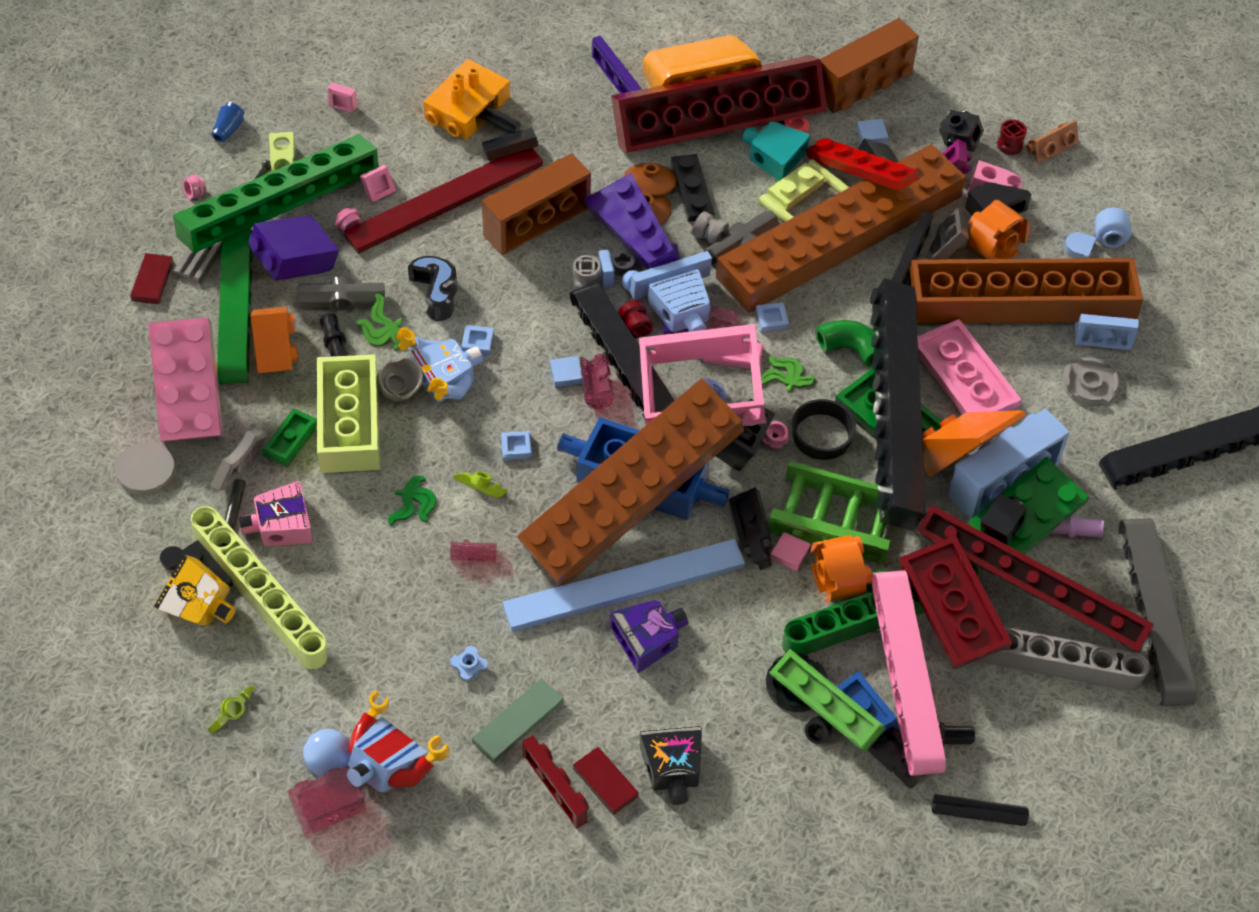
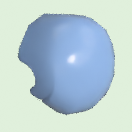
M334 729L319 730L311 735L303 750V759L308 770L320 778H334L345 772L351 756L348 751V738Z

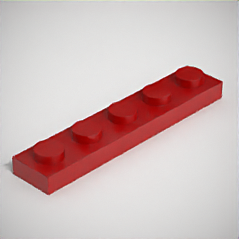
M829 138L820 139L816 144L806 149L807 157L810 160L814 159L818 163L897 191H901L919 180L917 169L850 147L846 144L832 141Z

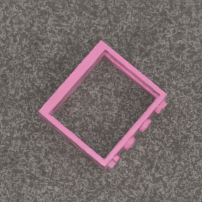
M755 324L639 338L646 425L661 413H655L652 364L749 353L755 401L727 405L739 416L743 426L766 423ZM748 336H750V338H751V339H743V340H742V337H748ZM648 348H655V350L647 351Z

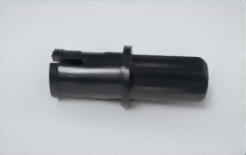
M943 722L939 723L943 748L944 744H972L975 742L974 727L944 726Z

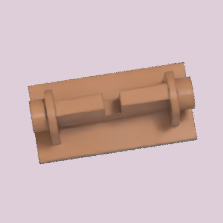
M1074 120L1068 124L1062 123L1058 128L1046 133L1045 136L1029 140L1026 145V151L1029 154L1035 153L1037 162L1041 163L1079 143L1077 121Z

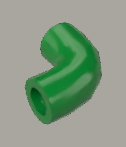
M851 320L832 321L815 327L816 340L824 353L838 348H850L859 354L865 366L872 367L874 347L871 346L872 328L861 322Z

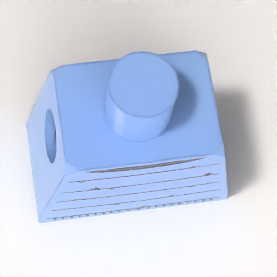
M698 269L649 284L648 304L671 331L677 332L686 328L689 332L706 330L704 323L709 320L710 301Z

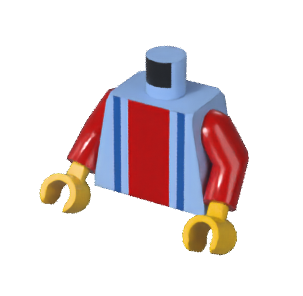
M373 691L369 696L370 710L368 713H363L351 734L348 751L351 754L348 763V780L355 787H359L367 782L378 792L383 793L393 788L414 787L434 767L432 763L435 760L443 761L448 758L450 753L449 746L445 744L442 749L435 750L441 745L442 739L440 736H434L428 742L430 751L428 753L385 718L375 719L378 714H383L389 709V698L387 696L383 704L376 705L374 702L378 699L379 691Z

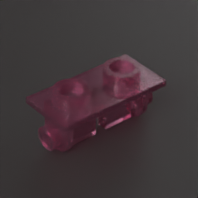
M601 353L595 355L591 361L582 356L580 357L585 392L584 400L590 408L606 414L605 407L610 406L614 400L612 380L607 378L611 375L609 359Z

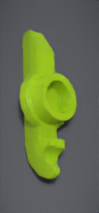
M476 471L474 475L462 472L456 473L453 476V479L495 498L502 497L508 492L507 488H501L500 483L492 484V476L485 472Z
M252 685L244 689L237 697H228L223 700L220 708L221 715L207 730L214 733L228 720L240 718L245 710L244 702L250 698L255 686Z

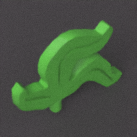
M375 294L377 301L372 307L371 317L376 323L385 327L375 329L366 319H359L356 323L358 326H362L365 339L370 344L381 346L386 344L391 338L395 343L393 349L398 350L400 340H396L395 336L400 330L398 326L403 323V319L399 318L396 322H393L390 318L385 317L383 312L385 299L381 294Z
M769 356V363L773 367L786 369L788 376L777 369H769L761 376L762 385L773 380H779L782 384L788 385L787 392L789 393L792 392L793 387L801 388L813 385L815 378L813 374L809 378L801 377L803 366L798 360L790 357L774 359L772 356Z

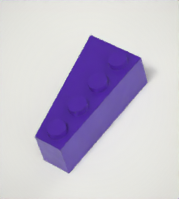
M632 173L583 199L592 215L628 251L634 254L638 261L647 269L679 260Z

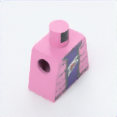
M300 481L257 495L254 498L257 514L239 517L242 535L260 532L263 546L313 543Z

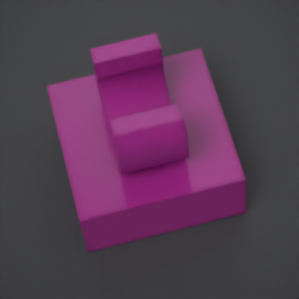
M958 139L942 153L963 174H967L972 170V167L967 164L972 159V156L967 153V143Z

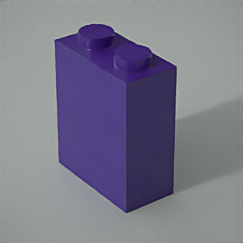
M312 215L255 223L248 243L250 249L275 281L328 272L333 269L339 249Z

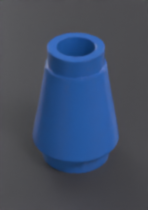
M227 102L225 106H221L211 136L215 140L225 143L232 133L244 122V110L232 102Z

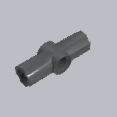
M771 210L769 212L764 211L745 224L741 222L733 224L726 232L725 237L705 249L712 257L711 266L716 269L718 257L780 225L781 223L777 215Z
M336 277L330 283L300 284L298 289L299 308H330L334 313L344 310L350 313L354 308L373 307L377 301L375 294H381L385 299L384 283H354L352 279L347 277Z

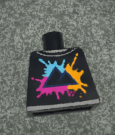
M701 726L640 731V751L653 790L667 789L670 804L680 805L686 803L689 800L687 787L699 786Z

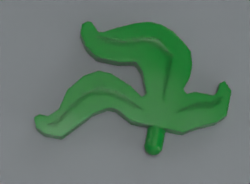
M415 475L405 484L404 490L395 491V495L403 496L404 506L389 515V525L392 526L395 521L405 520L414 514L412 499L421 504L418 510L419 518L423 522H428L427 515L435 507L436 498L430 489L419 488L420 482L426 481L424 476Z

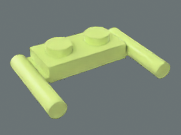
M812 159L808 164L805 162L770 187L768 194H763L759 198L758 203L767 210L773 211L782 222H786L794 217L787 211L821 187L825 182L839 193L850 187Z

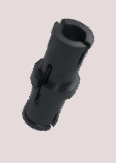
M334 313L322 315L319 321L324 333L323 342L324 346L328 348L330 356H349L345 346L346 337L341 332L337 315Z

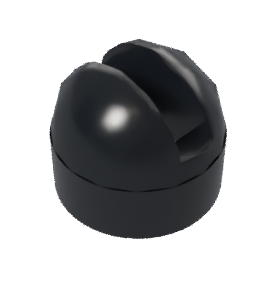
M818 715L810 719L806 724L805 735L815 744L825 743L831 736L832 725ZM820 726L823 727L822 735L816 734Z

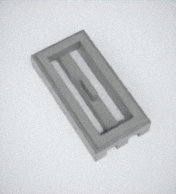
M222 241L214 244L195 276L192 274L210 246L198 251L197 254L188 248L174 269L175 276L200 284L221 252Z

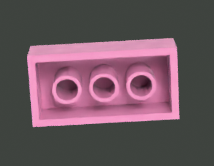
M208 317L148 323L160 441L167 443L223 437L212 321Z

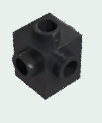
M949 110L946 119H943L940 124L939 132L947 147H950L959 139L967 143V151L974 152L984 129L979 115H974L967 111Z

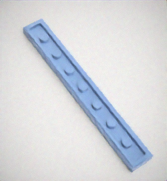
M735 539L503 601V609L511 632L743 569L745 562Z

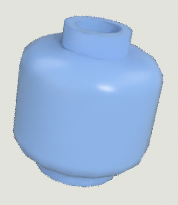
M1115 207L1104 209L1098 213L1095 218L1097 241L1109 248L1120 247L1129 241L1131 237V224L1128 213L1121 208Z

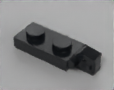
M754 487L729 498V503L740 546L745 551L748 558L752 556L754 564H757L760 570L772 566L768 549L773 547V540L760 491Z

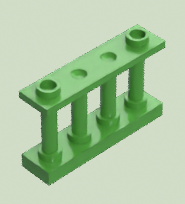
M789 461L785 481L792 482V486L784 510L775 508L772 510L769 522L770 532L779 536L786 532L810 544L847 535L852 537L859 536L864 548L863 559L884 565L891 540L883 538L886 524L879 522V509L870 535L853 530L861 503L865 502L876 505L878 485L810 467L805 463ZM804 486L821 490L813 518L795 514ZM833 494L850 498L842 526L824 522Z

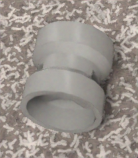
M704 211L696 219L692 235L698 239L704 238L712 245L725 237L729 229V223L723 220L717 221L713 218V215Z
M583 255L574 261L573 285L576 289L594 282L600 285L601 265L597 258Z

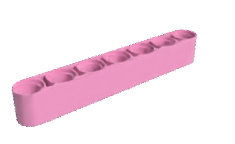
M904 570L873 573V596L909 774L916 776L944 773L946 767L945 753L907 573Z

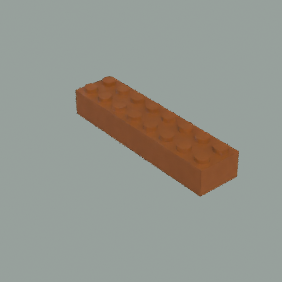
M1134 258L912 260L908 279V286L915 287L917 324H948L957 319H960L963 324L1079 322L1081 314L1138 319L1143 302Z
M701 378L517 536L519 541L558 586L568 584L743 433L742 420Z

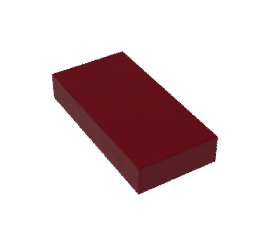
M145 253L130 295L131 301L151 304L160 303L174 263L173 256Z
M599 747L573 764V770L612 815H615L639 797V792Z

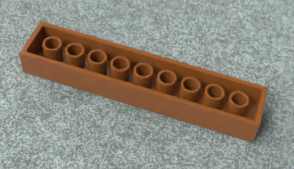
M930 144L896 162L917 169L919 180L901 191H897L865 179L718 257L715 278L749 314L756 310V305H764L917 222L923 210L933 213L962 197L966 176L936 147Z

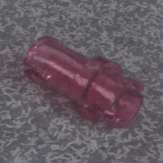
M463 539V542L451 541L450 561L462 560V564H468L469 561L496 562L497 543H471L469 539Z

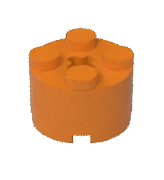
M995 200L982 212L978 211L971 217L969 221L971 229L968 234L967 246L986 259H1011L1019 253L1016 250L1019 243L1025 244L1030 232V223L1001 201Z
M842 536L815 542L811 546V555L816 554L817 561L816 563H811L813 577L819 592H826L827 598L824 600L826 603L864 595L867 584L872 583V572L868 565H864L862 557L864 548L859 536Z

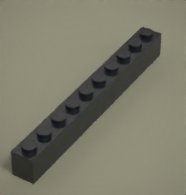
M884 278L879 287L873 289L870 296L873 312L870 324L873 326L871 346L874 347L872 368L875 374L872 386L873 391H875L873 413L876 414L874 436L877 437L875 460L878 467L875 482L878 485L876 507L879 509V522L913 531L926 515L915 287Z

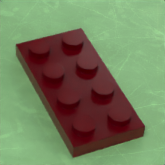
M956 535L899 558L898 563L902 570L906 571L909 584L953 670L1011 647L1012 641Z

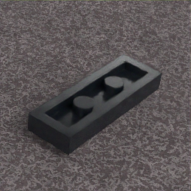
M697 153L671 157L670 163L677 179V187L687 221H696L698 216L704 211L713 215L714 218L715 212Z

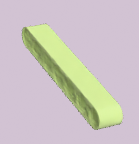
M202 506L193 511L191 524L195 540H198L232 579L233 585L296 659L308 669L322 667L328 657L326 639L320 630L214 508ZM222 543L228 544L225 547H218ZM277 606L281 607V608H279V609H271V608L277 607ZM294 627H298V628H299L298 630H294V631L289 630V629L294 628ZM310 649H318L315 652H308Z

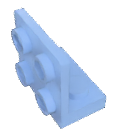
M1081 314L1079 322L1075 323V345L1132 350L1138 331V319Z

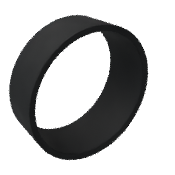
M828 399L811 400L801 405L793 415V439L798 449L811 458L819 460L834 459L841 456L849 448L856 432V422L852 413L838 402ZM828 415L838 419L845 426L848 432V440L839 447L821 449L804 442L796 430L800 422L809 416Z

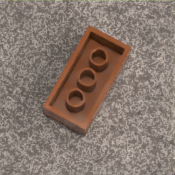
M898 18L821 58L827 108L833 114L841 109L847 110L854 102L869 98L873 92L881 88H888L901 77L903 79L907 78L913 71L919 35Z
M571 153L540 170L534 171L531 175L520 181L513 182L501 191L489 195L482 200L483 236L501 255H504L586 211L589 208L583 199L591 195V172Z

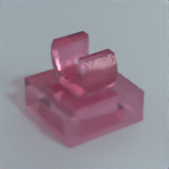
M712 305L709 317L714 321L710 325V329H717L721 325L725 327L740 325L742 317L739 313Z

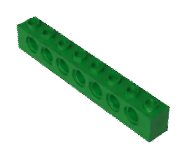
M357 134L173 215L176 237L193 253H196L254 227L255 223L270 220L361 179V175L379 167L377 148L360 134Z

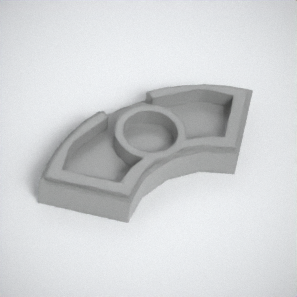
M259 428L248 430L237 448L227 458L222 460L210 486L218 491L230 486L239 477V474L235 472H242L247 464L250 463L261 448L267 433Z

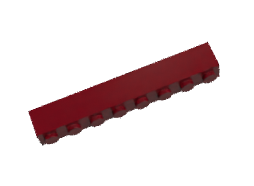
M930 505L916 531L920 536L933 543L956 535L968 560L977 567L1134 652H1141L1154 628L1152 622L933 505Z

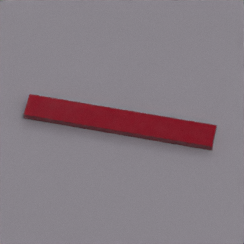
M533 148L495 159L345 230L344 237L357 254H360L542 167L543 160Z

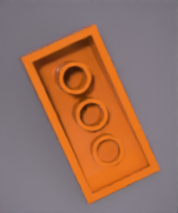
M1023 410L967 412L956 418L955 414H952L939 423L942 427L939 430L934 431L931 427L922 433L925 471L929 477H932L1025 417V412Z

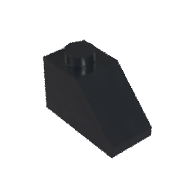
M990 182L983 186H977L968 192L965 209L973 216L978 211L982 212L993 201L999 200L1020 214L1027 211L1032 194L1028 190Z

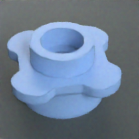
M473 646L466 647L462 654L455 655L450 659L451 667L456 668L461 679L466 681L476 677L488 667L487 660L481 658L477 654V648ZM470 661L472 664L467 665L466 662Z

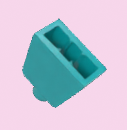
M769 122L761 132L748 127L742 141L751 145L749 160L780 181L791 172L807 153L806 149L809 148L810 135L776 122Z

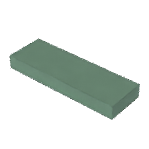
M541 678L472 738V743L495 763L562 705L564 698Z

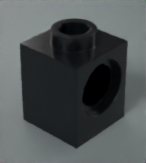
M999 494L981 520V531L1009 546L1026 521V507L1015 497H1006Z

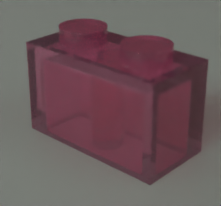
M349 765L343 768H333L327 771L324 776L312 781H301L292 789L287 790L290 804L304 836L366 811L364 797L360 788L355 787L348 780L347 772L351 769Z

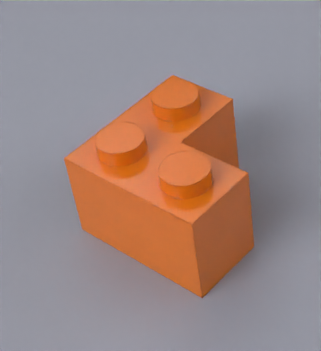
M288 306L253 310L251 323L258 373L293 370V362H298L297 345H291L290 341L291 334L295 333L296 330L294 313H288Z

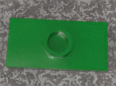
M293 408L261 450L262 456L288 468L317 429V418Z

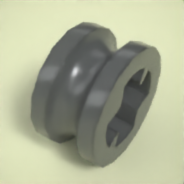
M619 250L612 254L614 274L623 276L628 271L635 269V256L631 252ZM621 260L626 261L625 266L620 265Z

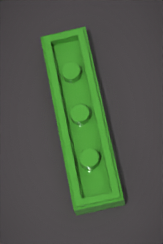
M791 649L769 672L777 681L863 752H866L886 729L881 722Z

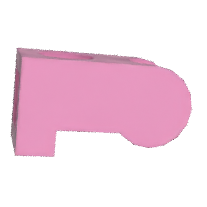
M979 160L972 175L967 194L973 188L990 182L1021 189L1023 181L1019 175L1009 172V170Z

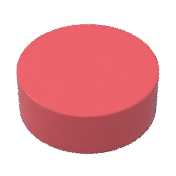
M803 116L783 121V125L808 133L809 122Z

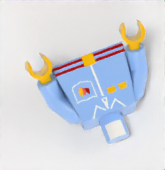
M405 327L401 328L395 336L396 340H400L398 344L400 350L406 351L409 348L411 350L410 358L419 363L423 371L422 384L436 405L446 399L460 400L464 397L474 382L472 366L483 362V356L477 346L463 352L456 340H424L415 337L414 332Z

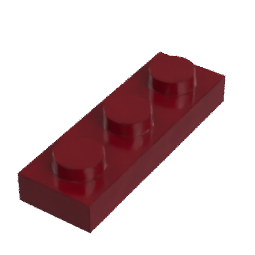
M533 735L522 741L524 758L577 829L587 823L589 805L585 797L580 792H574L570 786L571 781L566 771L562 767L558 769L552 762L553 757L549 748L544 743L539 744Z

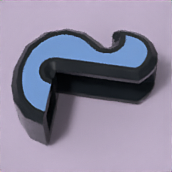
M421 256L412 260L408 265L409 281L430 284L425 302L428 304L426 314L434 321L447 320L454 312V296L458 290L455 266L449 260L437 256Z

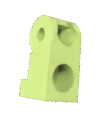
M293 132L269 133L272 172L296 161V145ZM279 140H286L290 143L289 145H275Z

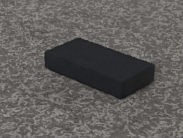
M532 127L481 142L488 161L539 145Z

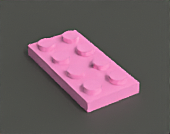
M960 319L917 336L918 357L962 415L967 412L1011 411L1020 407L1022 399Z

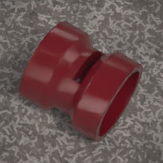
M1006 120L1000 128L997 148L1004 154L1015 155L1022 151L1027 127L1019 120Z
M628 301L618 310V314L635 339L649 335L654 329V324L651 318L646 315L647 310L642 301Z

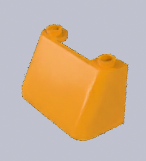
M727 35L650 51L643 59L642 70L651 88L762 64L758 55L737 36Z

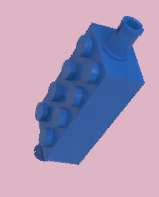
M599 417L587 441L563 433L559 439L557 451L579 457L577 460V482L579 483L637 434L639 430ZM708 462L655 509L688 520L695 502L699 501V499L724 508L730 490L705 482L709 472Z

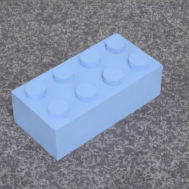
M1046 408L1036 415L1034 413L1028 415L1020 425L1015 428H1007L993 442H985L977 452L970 456L965 455L957 461L953 479L950 482L951 486L948 497L971 520L993 502L999 494L1005 492L1045 457L1057 466L1070 432Z

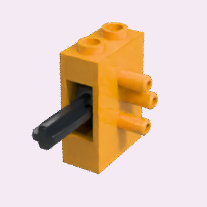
M467 59L423 101L424 116L431 125H438L446 129L453 137L459 136L466 141L486 121L510 134L519 131L521 127L519 121L498 111L510 98V80L470 59Z

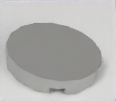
M1081 357L1066 366L1062 376V385L1067 395L1077 403L1086 406H1102L1116 397L1120 386L1119 375L1115 370L1113 372L1109 368L1110 365L1104 360L1094 357Z
M148 441L136 443L126 448L118 456L115 464L118 483L131 494L143 496L161 491L162 487L166 486L167 483L169 485L173 480L176 472L174 457L169 449L159 443Z

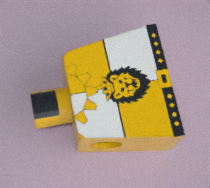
M187 555L182 556L154 605L159 610L205 626H209L214 618L228 623L236 611V607L224 601L230 591V587L201 561Z

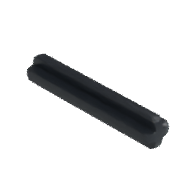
M935 794L932 798L931 810L934 814L1026 826L1029 820V808L1025 806Z

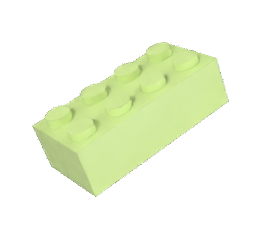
M376 355L317 357V455L320 473L380 470Z

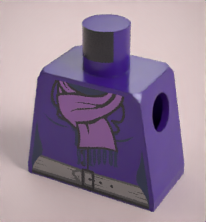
M657 600L610 613V629L637 673L677 648L678 629L689 624L687 615L682 608L667 614L661 603Z

